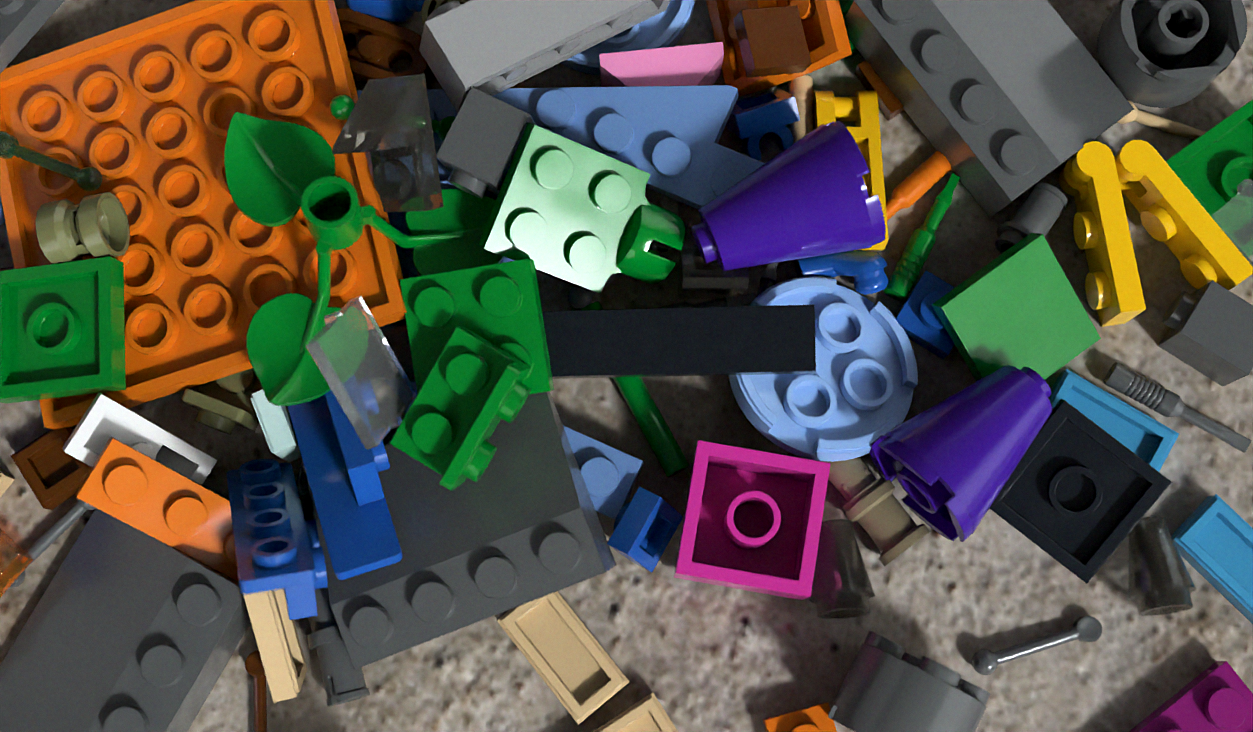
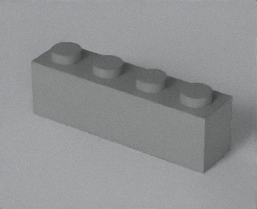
M470 0L462 5L459 1H451L438 7L428 16L424 24L419 51L454 108L459 112L471 87L494 96L665 11L671 0Z

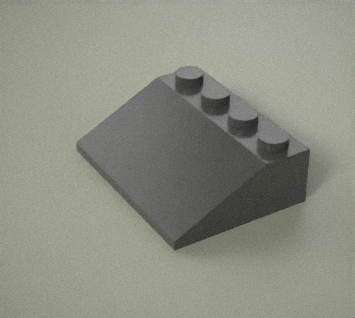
M854 0L844 18L849 40L902 103L904 110L936 151L941 152L948 159L951 170L961 177L960 181L989 218L1083 148L1085 143L1093 141L1134 110L1132 105L1048 0Z
M550 391L529 394L521 410L510 424L502 419L500 420L488 441L496 446L497 450L477 482L467 478L464 483L452 491L439 484L443 477L439 473L391 444L384 446L390 469L380 471L378 475L403 554L400 562L344 580L337 579L308 481L319 544L322 546L330 605L354 670L598 576L616 566L615 559L607 544L608 541Z
M96 508L0 664V732H188L251 623L244 596L240 592L239 582Z

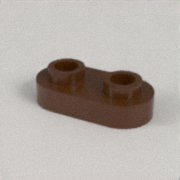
M336 9L344 41L351 40L356 42L354 48L347 52L354 80L382 90H417L427 82L431 69L419 51L422 37L418 33L351 9ZM406 59L412 62L411 67L405 72L399 73L392 70L393 65L399 60Z

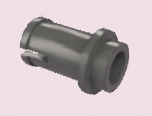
M1036 183L1011 221L1002 222L996 231L998 239L995 242L997 250L1001 254L1030 233H1040L1045 237L1060 214L1069 205L1064 193L1050 184Z

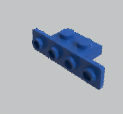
M347 376L344 381L325 395L309 402L287 406L336 578L339 580L400 562L403 558L378 472L390 469L383 440L379 430L366 433L362 423V419L374 416L363 379L349 381Z
M255 459L242 464L239 469L228 471L226 474L240 592L242 594H252L284 589L289 620L318 616L315 589L328 587L322 546L319 544L316 520H304L292 464L288 462L279 463L274 459Z

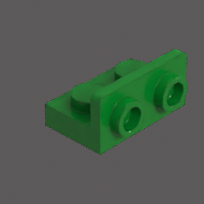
M457 326L389 444L442 475L443 477L439 484L450 491L464 483L467 478L477 482L497 450V447L488 441L500 420L502 419L510 424L530 394L531 388L522 382L531 366L466 327Z

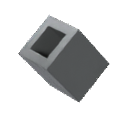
M471 87L435 156L451 172L447 181L460 190L480 199H483L487 190L498 195L527 123L536 125L531 115Z
M1213 280L1192 294L1186 291L1180 293L1162 319V323L1169 326L1158 346L1221 386H1226L1249 375L1253 368V305Z

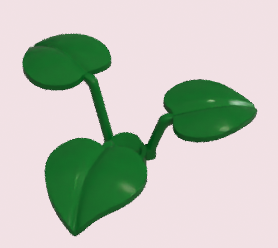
M240 112L233 114L226 137L224 166L228 188L238 209L256 223L275 227L289 222L301 207L309 232L317 243L315 248L318 255V294L316 302L314 303L311 299L301 294H283L263 304L254 314L249 324L246 343L248 357L269 403L276 406H290L315 400L344 381L358 362L363 342L359 319L347 309L328 307L331 296V254L333 250H340L353 245L362 235L364 225L369 224L402 248H414V266L420 276L498 264L503 260L504 256L486 250L479 245L496 200L487 196L480 199L457 189H441L428 192L409 204L405 216L411 235H405L379 217L373 206L360 207L355 188L345 179L335 176L336 164L333 151L327 141L317 132L295 123L265 120Z

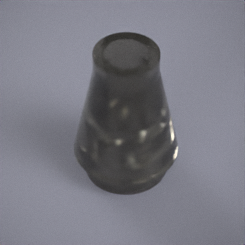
M1151 516L1142 518L1128 534V600L1136 602L1140 616L1167 615L1193 608L1190 593L1194 592L1196 587L1168 530L1166 517Z
M846 519L822 521L809 601L816 604L817 616L822 619H846L870 613L869 599L874 597L875 593L854 535L853 522Z

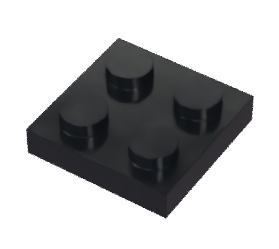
M1060 399L990 506V509L1088 584L1172 482L1068 402Z

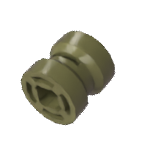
M110 192L85 196L79 204H75L67 199L44 203L37 211L35 222L39 246L45 257L52 264L84 260L86 255H93L96 258L118 257L124 255L129 247L130 229L126 212L119 199Z

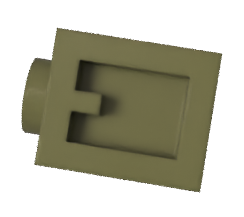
M251 368L199 385L197 392L186 388L181 401L199 410L194 421L229 435L232 434L235 425L255 432L259 420L251 398H253L252 393L263 388L254 369Z

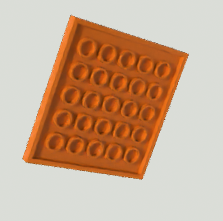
M195 0L5 68L0 74V197L14 269L52 264L41 250L36 235L35 221L37 211L42 204L64 199L79 204L85 196L110 192L119 199L126 212L130 229L129 247L124 255L113 257L124 263L126 390L102 392L103 395L124 407H134L186 390V388L196 387L253 368L248 357L246 343L249 324L257 310L271 299L289 293L301 294L311 299L314 303L316 302L318 294V255L315 248L317 243L309 232L302 208L300 207L297 214L284 225L269 227L256 223L246 217L232 199L226 180L224 151L228 128L234 113L240 112L265 120L295 123L317 132L327 141L333 151L336 164L335 176L345 179L355 188L360 207L373 206L376 214L390 224L364 118L352 116L347 120H339L330 112V102L339 94L347 95L354 103L360 104L334 0ZM368 224L364 225L362 235L353 245L344 249L333 250L331 254V296L328 307L344 308L354 313L360 321L362 333L406 319L405 313L407 311L400 286V279L404 278L395 243ZM86 255L84 260L94 259L96 257H94L93 255ZM98 393L39 400L44 427L56 430L78 425Z

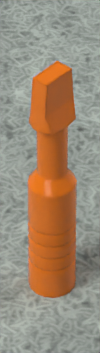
M936 151L892 190L891 198L886 201L887 221L900 209L912 206L951 171L948 159L941 152Z

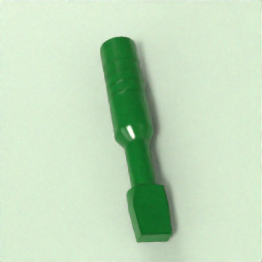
M954 173L951 174L944 189L934 199L923 224L913 231L896 267L888 279L887 287L883 290L889 297L897 301H906L913 284L920 274V270H922L936 242L935 232L951 204L953 192L961 178Z

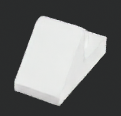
M98 392L62 448L65 453L92 467L112 436L201 485L217 462L215 458L160 425L145 419Z

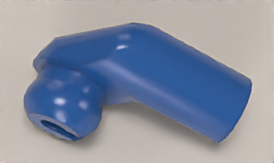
M853 250L794 260L797 277L818 276L834 278L841 275L853 276L855 290L863 295L882 291L889 282L884 268L888 266L885 259L880 253L871 250Z

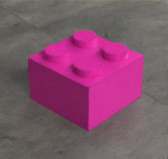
M698 440L694 452L674 578L798 600L811 597L831 463Z

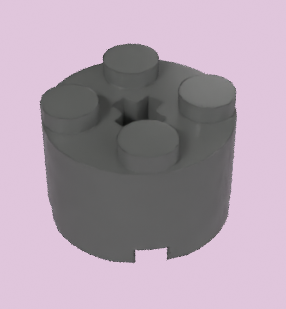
M1119 0L1104 20L1098 35L1097 55L1099 64L1124 97L1133 103L1155 108L1182 105L1202 93L1230 65L1237 52L1241 49L1247 33L1245 8L1242 0Z
M869 631L851 664L827 716L855 732H975L987 708L986 703L990 693L962 679V675L925 656L920 660L906 653V649Z

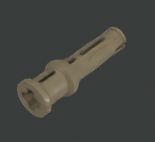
M860 457L846 461H821L831 463L828 479L847 502L842 507L846 511L845 517L849 522L857 521L881 551L878 559L884 566L930 532L925 524L917 525L893 495L896 487L890 480L886 481L883 476L877 480Z

